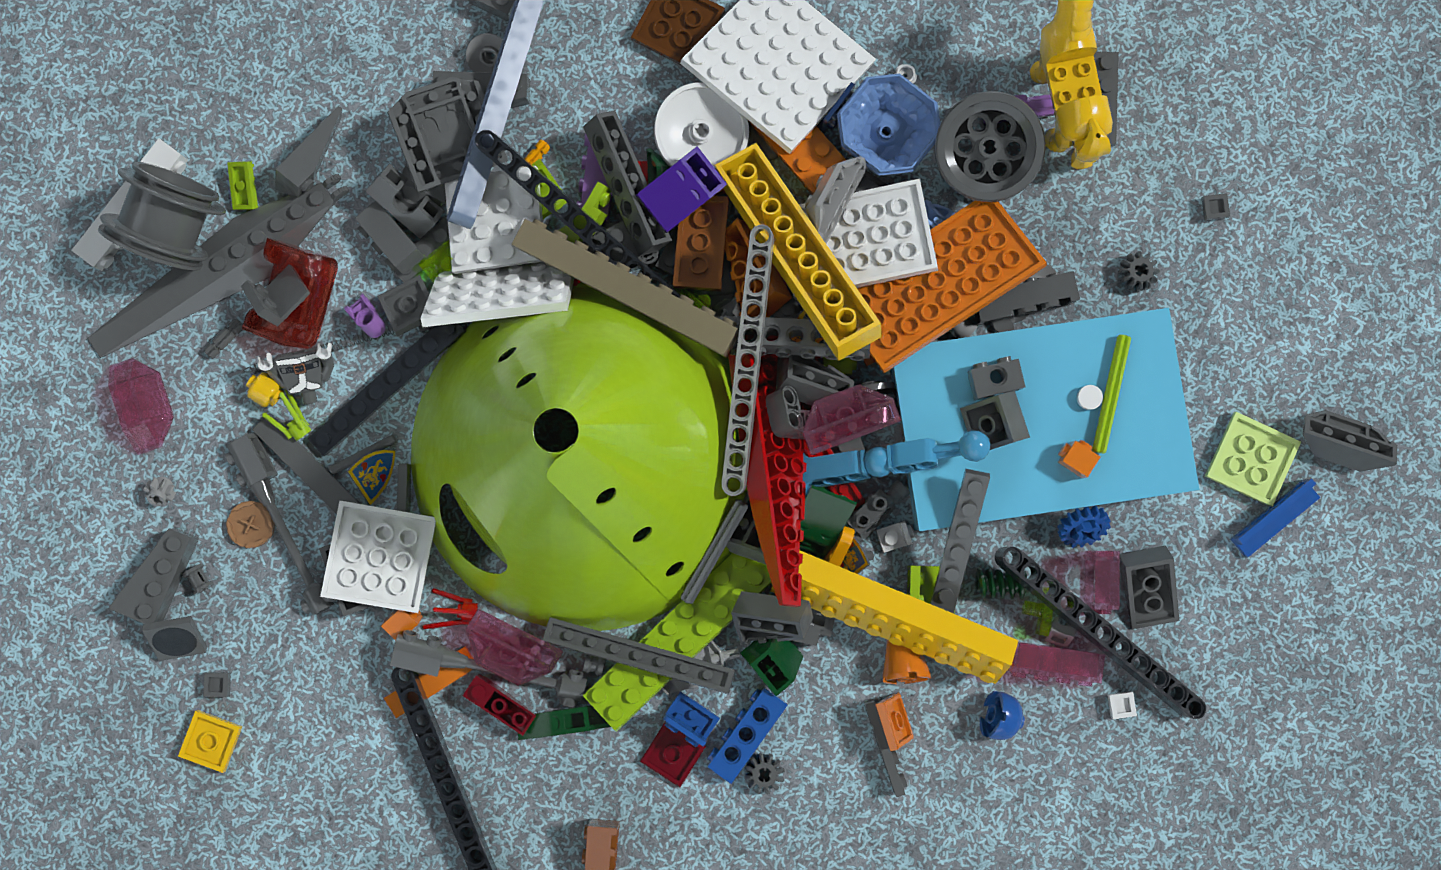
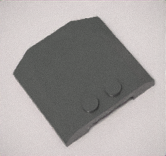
M450 77L408 91L387 112L417 192L459 179L484 100V94L479 81ZM505 151L500 155L502 163L508 161Z

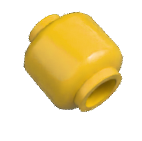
M265 372L260 373L258 376L253 374L246 384V387L249 388L247 391L248 398L262 407L274 406L280 399L279 393L284 392Z

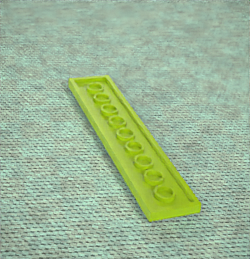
M732 553L708 576L692 604L684 601L680 602L639 643L694 658L733 621L731 612L741 591L761 594L772 583L767 566ZM616 663L583 697L617 732L672 678Z

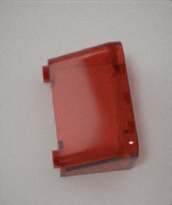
M267 238L263 252L266 261L274 264L269 284L290 264L295 268L310 294L278 327L257 315L254 308H252L245 315L242 329L281 346L312 348L319 338L338 271V263L332 257L276 239Z

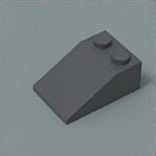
M1167 546L1118 554L1131 628L1138 629L1180 621L1174 558Z

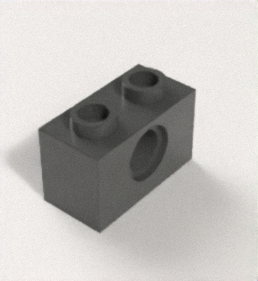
M1011 356L997 359V364L989 366L987 362L974 364L973 369L967 372L974 401L1025 388L1019 359L1012 360ZM992 371H996L1001 375V382L999 384L991 381L990 373Z

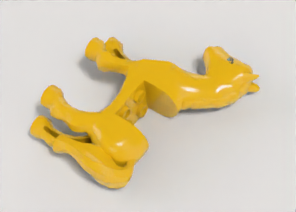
M1057 0V10L1053 20L1041 30L1040 60L1032 65L1029 72L1034 82L1039 84L1048 83L1052 100L1055 128L1049 129L1046 132L1045 146L1053 152H1064L1073 145L1075 150L1071 155V167L1086 169L1091 167L1099 157L1111 152V145L1107 135L1112 132L1113 125L1108 98L1101 93L1094 54L1097 52L1091 19V9L1093 8L1094 0Z

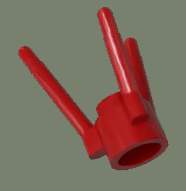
M433 588L431 590L432 593L463 603L458 604L457 609L434 607L433 612L457 614V618L461 619L426 624L422 626V629L470 625L471 622L477 621L478 603H473V599L463 598Z

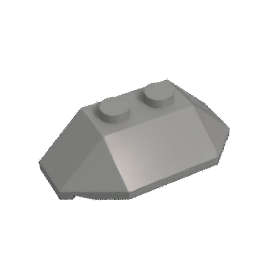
M861 156L829 167L825 174L819 177L815 193L810 195L806 201L805 208L808 218L826 244L867 169L865 158Z

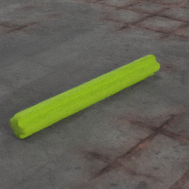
M1118 335L1092 448V451L1104 454L1107 451L1131 343V337L1127 335Z

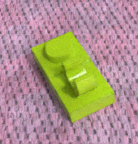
M252 161L227 162L233 210L257 209L258 202L253 173L254 164H252Z

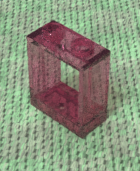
M1085 551L1084 602L1098 614H1112V610H1119L1120 551Z

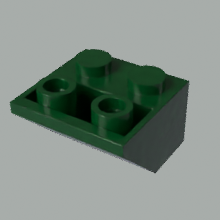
M777 638L767 639L766 643L760 644L758 640L753 641L740 652L742 657L775 696H778L795 681L803 659L802 653L791 640L778 642Z

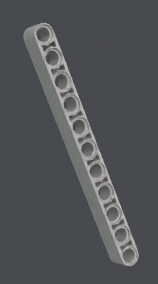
M763 224L757 225L751 230L722 476V489L730 496L743 493L746 488L774 247V235L771 229ZM761 231L769 233V238L765 243H758L756 241V235ZM757 256H764L766 258V264L762 268H755L753 266V261ZM756 280L763 282V289L759 293H753L750 290L752 282ZM752 305L760 307V314L756 318L749 317L747 313L748 308ZM748 330H756L757 339L752 343L746 342L745 333ZM747 354H751L755 358L753 366L749 368L742 365V358ZM743 379H749L752 383L750 391L741 392L739 383ZM741 403H745L749 407V413L745 417H739L736 413L737 406ZM738 428H743L746 432V438L742 442H737L733 437L734 431ZM734 453H740L743 457V463L739 467H735L731 463V456ZM732 477L740 481V489L736 492L728 488V481Z

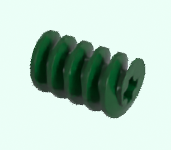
M977 568L975 590L976 593L980 592L982 599H985L987 592H990L992 599L995 598L997 592H999L1001 599L1005 598L1006 593H1009L1011 600H1014L1016 593L1019 594L1020 600L1024 599L1027 589L1005 571L1003 574L1001 569H996L993 575L991 569H986L985 573H983L981 568Z

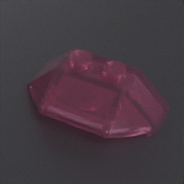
M133 358L110 365L108 387L123 433L138 455L161 448L174 419L161 373Z
M856 385L814 401L802 434L810 455H814L900 422L901 419L893 398L862 385Z
M480 609L476 611L466 628L476 665L517 686L551 673L563 653V650Z

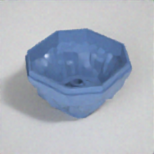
M900 73L866 77L837 113L841 147L853 158L860 156L865 158L867 168L877 176L913 172L935 145L937 131L940 126L938 103ZM882 131H887L890 135L885 136Z

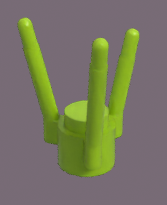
M285 390L288 399L283 392H280L279 396L294 419L287 424L289 429L287 430L266 413H262V416L283 432L288 440L293 437L298 441L312 431V429L305 420L293 395Z

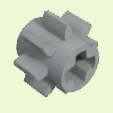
M153 477L152 482L147 481L144 487V491L147 492L145 497L152 505H166L168 501L172 502L176 494L173 491L175 486L166 477Z

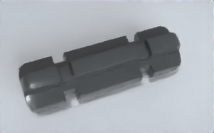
M233 319L228 324L229 327H225L212 340L213 343H209L204 348V352L209 357L215 358L220 353L219 350H223L236 337L235 334H239L244 329V325L238 319Z

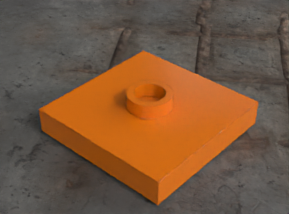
M899 692L891 694L878 702L876 707L890 751L898 750L914 737L901 694Z

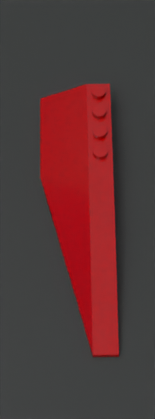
M747 334L745 335V340H750L754 336ZM771 335L766 340L775 341L778 337ZM729 354L728 357L733 388L736 355ZM751 354L745 355L742 358V365L746 368L753 366L755 362L754 356ZM766 354L761 356L746 484L759 542L778 603L781 606L799 607L801 606L802 575L799 573V565L803 563V554L799 552L800 542L804 539V531L800 530L801 521L804 520L806 491L803 474L806 472L807 463L803 462V453L807 451L808 442L802 439L777 437L771 429L765 399L768 394L775 391L778 356ZM749 379L741 380L739 383L740 391L743 393L750 391L752 387L751 381ZM799 402L800 409L806 410V404ZM745 403L737 406L736 413L739 417H745L749 413V407ZM738 428L739 441L742 442L746 438V432L743 428Z

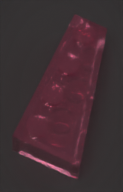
M1018 642L1012 665L1007 671H1011V676L1026 678V674L1034 675L1033 679L1048 681V677H1055V682L1070 684L1071 680H1078L1077 685L1092 687V683L1102 684L1105 655Z

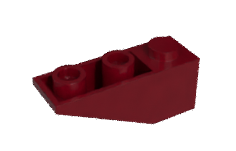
M480 673L474 677L462 695L522 736L536 717L535 713Z

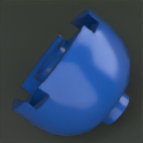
M992 691L984 702V706H988L985 719L980 717V731L983 736L993 740L1010 739L1024 725L1025 718L1020 702L1012 695L1005 692Z

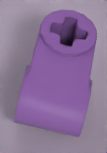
M363 293L351 306L344 307L348 315L370 338H377L384 333L386 329L385 322L377 313L374 305Z

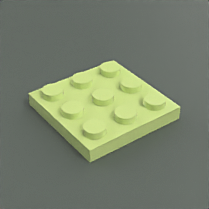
M1233 412L1205 477L1272 507L1301 441L1243 414Z

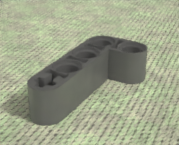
M791 386L782 387L766 396L765 401L770 426L777 437L831 442L849 434L851 431L850 421L843 414L837 415L829 412L801 410L798 395Z

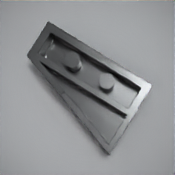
M790 355V357H778L775 391L785 386H791L796 391L799 402L837 415H841L853 401L854 381L830 365L824 366L816 361L815 357L806 359L798 355Z

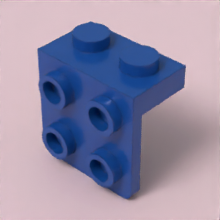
M682 691L679 692L663 717V720L666 721L665 726L675 733L681 731L686 735L685 740L695 747L699 744L704 747L707 737L720 719L719 716Z

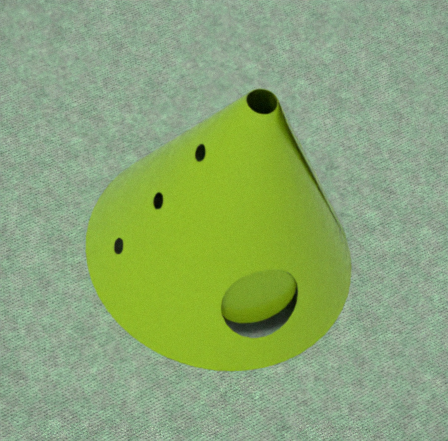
M582 282L572 288L568 311L473 321L465 329L466 332L444 352L432 371L421 395L411 439L412 480L418 508L421 515L435 518L433 542L440 554L466 585L486 601L513 616L547 627L551 617L597 631L619 629L645 622L676 607L683 601L681 595L735 500H743L748 492L747 484L743 493L736 496L727 495L722 489L733 389L729 357L726 358ZM495 326H499V328L492 335L485 339H482L483 335L488 330ZM516 348L510 357L502 362H498L501 355L506 351ZM536 373V376L520 388H516L517 383L523 377ZM559 408L568 411L577 421L578 437L576 442L566 450L553 453L543 450L536 443L533 428L536 419L541 413L549 409ZM736 429L733 437L737 442H740L738 429ZM734 453L731 456L733 466L739 467L742 465V455L740 453ZM735 477L730 478L728 488L733 492L740 489V481ZM444 484H450L463 513L486 545L497 557L507 564L506 571L496 574L484 571L474 566L457 550L447 534L440 513L439 495ZM615 488V494L609 501L600 504L596 503L597 497L603 491ZM651 527L650 533L639 542L633 541V537L639 530ZM727 546L724 548L711 573L732 554ZM677 562H683L682 567L675 574L666 576L667 570Z

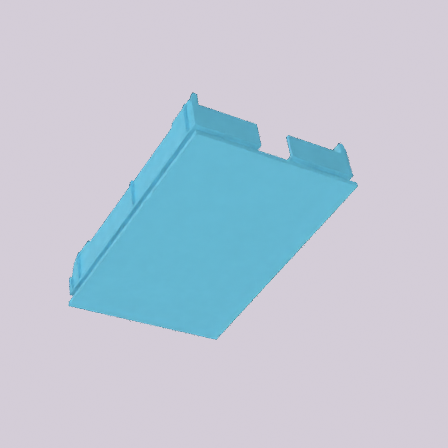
M1169 308L931 342L890 369L892 382L895 385L893 390L894 394H896V407L899 410V425L902 424L905 442L925 438L934 439L937 445L960 441V438L967 432L960 408L988 399L983 398L974 401L967 374L968 371L973 369L974 364L987 362L989 366L997 364V359L1011 356L1012 360L1019 359L1026 386L1022 390L1015 391L1030 438L989 450V454L978 462L969 461L963 456L939 459L938 466L934 469L906 473L914 519L913 529L915 531L950 527L965 468L990 473V480L978 523L1200 490ZM1127 335L1131 337V343L1107 451L1104 454L1096 453L1101 456L1089 476L1081 478L1058 463L1061 458L1058 454L1065 443L1070 444L1072 441L1079 442L1083 440L1093 447L1102 403L1099 407L1092 410L1083 409L1077 402V393L1084 386L1094 385L1101 390L1104 398L1117 336ZM992 371L990 379L993 383L999 384L1001 382V375L996 371Z

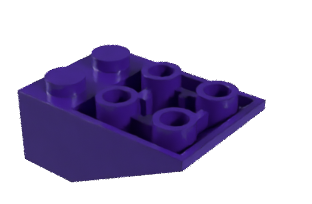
M696 146L636 194V196L667 233L724 188L727 183L699 147Z

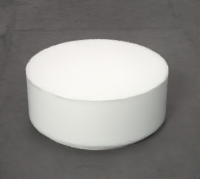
M1084 386L1077 393V402L1083 409L1092 410L1099 407L1102 403L1103 394L1097 386Z

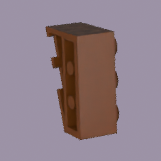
M591 818L589 824L585 825L584 839L587 842L586 849H583L582 864H585V870H616L620 821Z

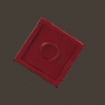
M664 722L640 762L678 787H681L706 746L704 745L703 747L700 744L697 747L693 746L685 740L686 735L681 731L677 733L671 731L665 726L666 723Z

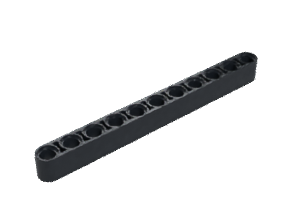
M482 130L477 133L475 144L481 152L591 248L608 256V262L614 265L620 262L628 267L634 263L638 264L642 268L643 275L652 280H657L660 284L672 289L671 294L680 298L681 295L498 134L490 130ZM486 134H490L494 140L490 148H485L482 145V138ZM506 150L512 154V161L507 165L503 164L500 160L501 153ZM522 167H528L531 171V177L527 181H523L519 177V170ZM541 183H546L549 186L550 192L546 197H541L537 192V187ZM559 199H564L568 203V210L565 213H560L556 210V202ZM582 215L586 218L587 225L584 229H578L574 225L576 216ZM597 231L605 235V242L602 245H596L592 240V235ZM615 247L622 249L624 257L620 261H615L611 258V250Z
M1001 547L996 551L995 562L1001 569L1175 712L1191 719H1200L1205 715L1206 704L1199 696L1017 547ZM1008 551L1012 554V561L1010 564H1008L1005 559V555ZM1026 567H1029L1031 571V575L1028 579H1026V577L1024 576V570ZM1045 582L1049 585V590L1046 594L1042 589ZM1063 597L1067 599V606L1064 609L1061 606ZM1083 612L1085 614V621L1081 624L1079 616ZM1100 627L1103 629L1102 638L1098 637V629ZM1120 642L1122 646L1121 651L1117 653L1116 645ZM1138 657L1140 661L1139 666L1135 668L1134 661ZM1156 672L1157 681L1154 683L1152 676ZM1174 687L1175 695L1172 698L1170 692L1171 689ZM1192 702L1193 710L1189 712V704Z
M394 668L391 674L393 685L468 870H497L418 673L407 670L410 675L409 680L403 681L399 677V671L402 668ZM409 692L417 693L419 697L418 703L414 704L408 700ZM418 714H424L427 717L428 723L426 726H422L417 722ZM431 736L436 739V748L427 746V737ZM436 759H442L446 763L445 770L436 768ZM452 782L455 785V792H447L444 789V783ZM460 804L463 806L464 814L457 815L453 811V805ZM470 827L474 833L473 837L464 836L462 828ZM475 849L481 851L483 858L480 860L474 859L471 851Z

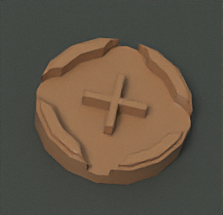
M246 501L241 502L231 510L229 518H227L226 527L227 533L234 543L245 548H256L269 541L274 533L275 524L267 508L262 503Z

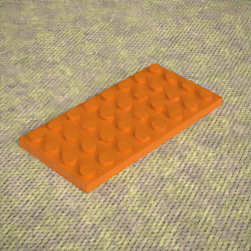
M975 200L930 230L938 271L857 288L881 323V338L870 344V355L883 373H886L1047 266L1045 259L999 201L982 202Z

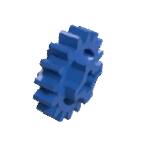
M1096 505L1091 509L1088 507H1084L1083 510L1076 508L1074 512L1067 513L1068 518H1061L1062 524L1057 525L1059 530L1057 532L1061 541L1066 546L1070 544L1074 548L1079 544L1080 548H1082L1086 543L1093 545V542L1100 541L1101 535H1107L1106 530L1111 528L1109 524L1111 521L1107 512L1103 508L1098 509Z

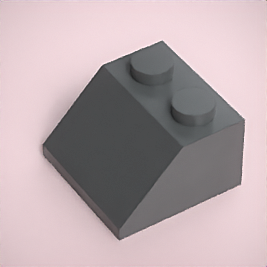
M1015 391L999 394L960 408L967 432L975 430L984 433L989 438L990 450L1030 438Z

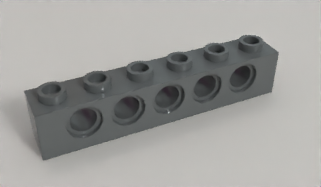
M615 110L596 114L583 128L639 256L657 252L671 242L672 239L669 233L663 230L636 196L648 184Z
M724 316L736 322V328H740L741 316ZM765 317L761 356L775 354L783 358L790 357V355H798L806 359H811L815 356L825 357L830 360L837 359L826 342L817 343L815 341L822 336L811 319ZM753 329L745 333V335L750 334L754 336L752 339L746 340L748 343L754 342L758 337L756 330ZM771 335L778 337L775 341H768L766 338ZM796 336L802 338L800 342L791 341ZM738 339L734 344L730 352V355L737 354ZM870 344L845 358L855 361H861L865 358L870 359Z

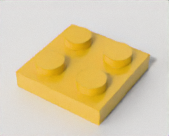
M196 710L178 757L224 773L243 726Z

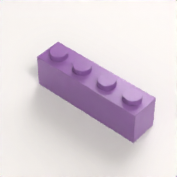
M586 133L584 146H587L588 150L587 155L582 157L581 168L585 169L584 178L579 180V192H582L581 201H577L581 208L586 203L597 182L609 188ZM611 192L608 204L605 207L602 206L600 210L608 215L603 223H609L612 202Z

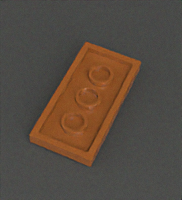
M712 196L678 223L673 288L721 291L729 197Z

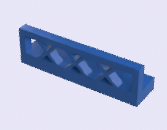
M1312 478L1301 480L1274 502L1272 507H1268L1230 539L1245 558L1251 556L1320 499V496L1312 488L1316 485Z

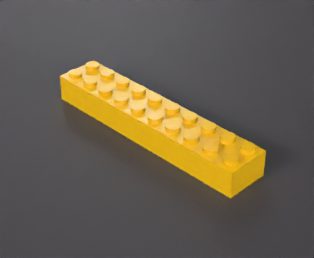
M757 143L715 164V169L727 183L723 188L750 230L761 224L771 229L774 235L772 263L837 360L839 361L881 338L880 321ZM761 231L756 235L759 243H765L769 238V233Z
M803 551L799 552L803 554V563L799 565V573L802 575L801 599L808 600L811 608L821 612L824 616L834 617L850 627L863 629L872 636L885 638L894 645H902L918 655L931 657L940 664L953 666L962 673H970L986 683L996 684L1011 667L1019 640ZM772 586L770 592L775 593L774 588Z

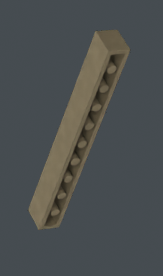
M524 219L511 245L728 358L739 337V329L736 328V322L726 317L723 320L714 316L716 312L705 306H702L701 309L693 306L694 301L684 295H681L680 298L672 295V289L663 284H659L658 287L651 284L652 279L641 273H638L637 276L629 273L631 268L620 262H617L616 265L608 262V256L599 251H596L595 254L587 251L588 246L580 241L575 240L574 244L566 240L568 237L566 234L556 229L553 233L546 230L547 225L537 219H534L533 222Z

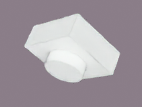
M1132 691L1107 694L1111 719L1137 716Z

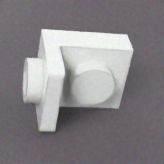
M905 521L876 530L883 553L911 545V539L914 538L911 525H906Z

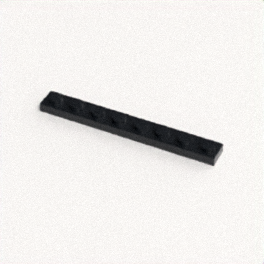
M460 323L437 325L431 328L307 439L322 456H326L461 337L466 330Z

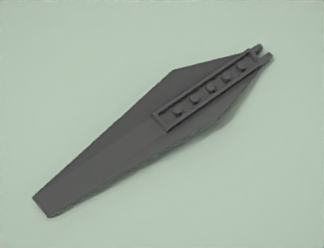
M332 175L323 183L313 185L308 192L305 193L303 191L298 197L288 195L233 218L200 246L208 254V259L202 261L203 266L200 270H185L174 267L88 337L98 356L102 358L243 291L241 286L246 280L257 284L274 276L328 210L336 204V201L349 193L347 186L340 187L332 194L328 191V189L340 182V175Z

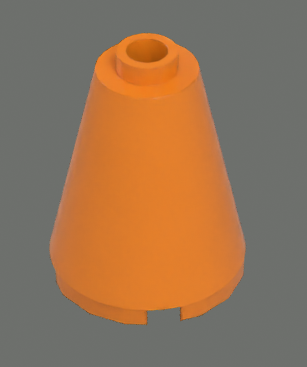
M887 640L882 676L884 684H897V682L911 684L927 681L928 678L931 679V673L924 655H918L909 648L902 645H894Z

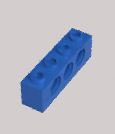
M763 687L761 690L757 688L749 699L752 702L747 710L742 708L735 718L738 721L733 730L730 727L726 730L721 738L724 741L719 749L714 747L707 757L710 761L708 768L730 784L735 780L788 706L784 700L775 696L766 687ZM758 707H762L767 711L766 717L762 720H757L753 717V711ZM741 728H750L753 731L752 736L749 739H742L739 736ZM728 747H735L739 754L736 758L729 759L725 756V750Z

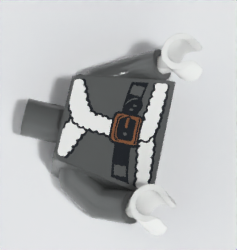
M318 343L317 347L278 354L274 358V362L272 361V355L267 353V360H261L260 357H257L258 368L266 371L289 394L301 393L304 405L313 404L318 401L315 390L323 388L325 382L330 379L334 368V360L331 353L332 344L328 343L327 349H323L320 343Z

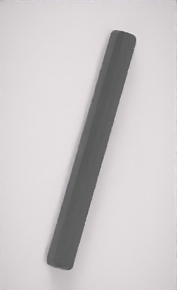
M735 500L681 595V599L684 602L692 604L748 509V504L743 500Z

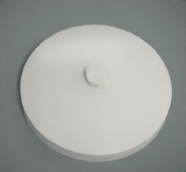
M697 82L676 89L664 100L655 117L654 138L661 157L670 167L698 146L715 168V164L746 148L749 138V125L747 118L703 82Z

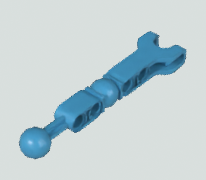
M971 430L966 432L960 438V441L939 445L936 444L934 439L925 438L887 445V449L874 447L869 449L867 453L865 450H855L818 457H807L803 453V462L807 463L806 472L803 474V481L806 483L805 493L812 485L826 487L870 479L871 475L874 477H884L890 472L893 474H904L934 469L938 466L939 459L963 456L969 461L978 462L989 454V438L980 431Z

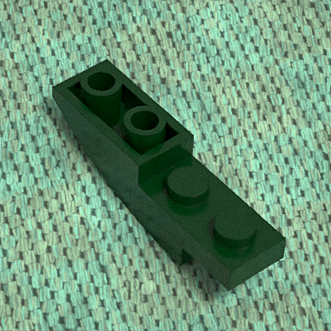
M592 705L535 713L536 717L525 734L522 736L518 733V740L585 732L611 726Z

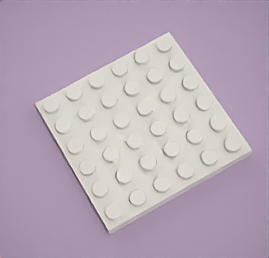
M740 0L682 58L680 64L790 154L827 115L851 82L855 84L874 64L876 58L805 0Z

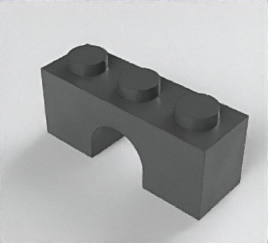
M389 163L372 181L365 192L421 239L437 223L444 210L428 196H425L418 202L406 198L402 187L408 179Z

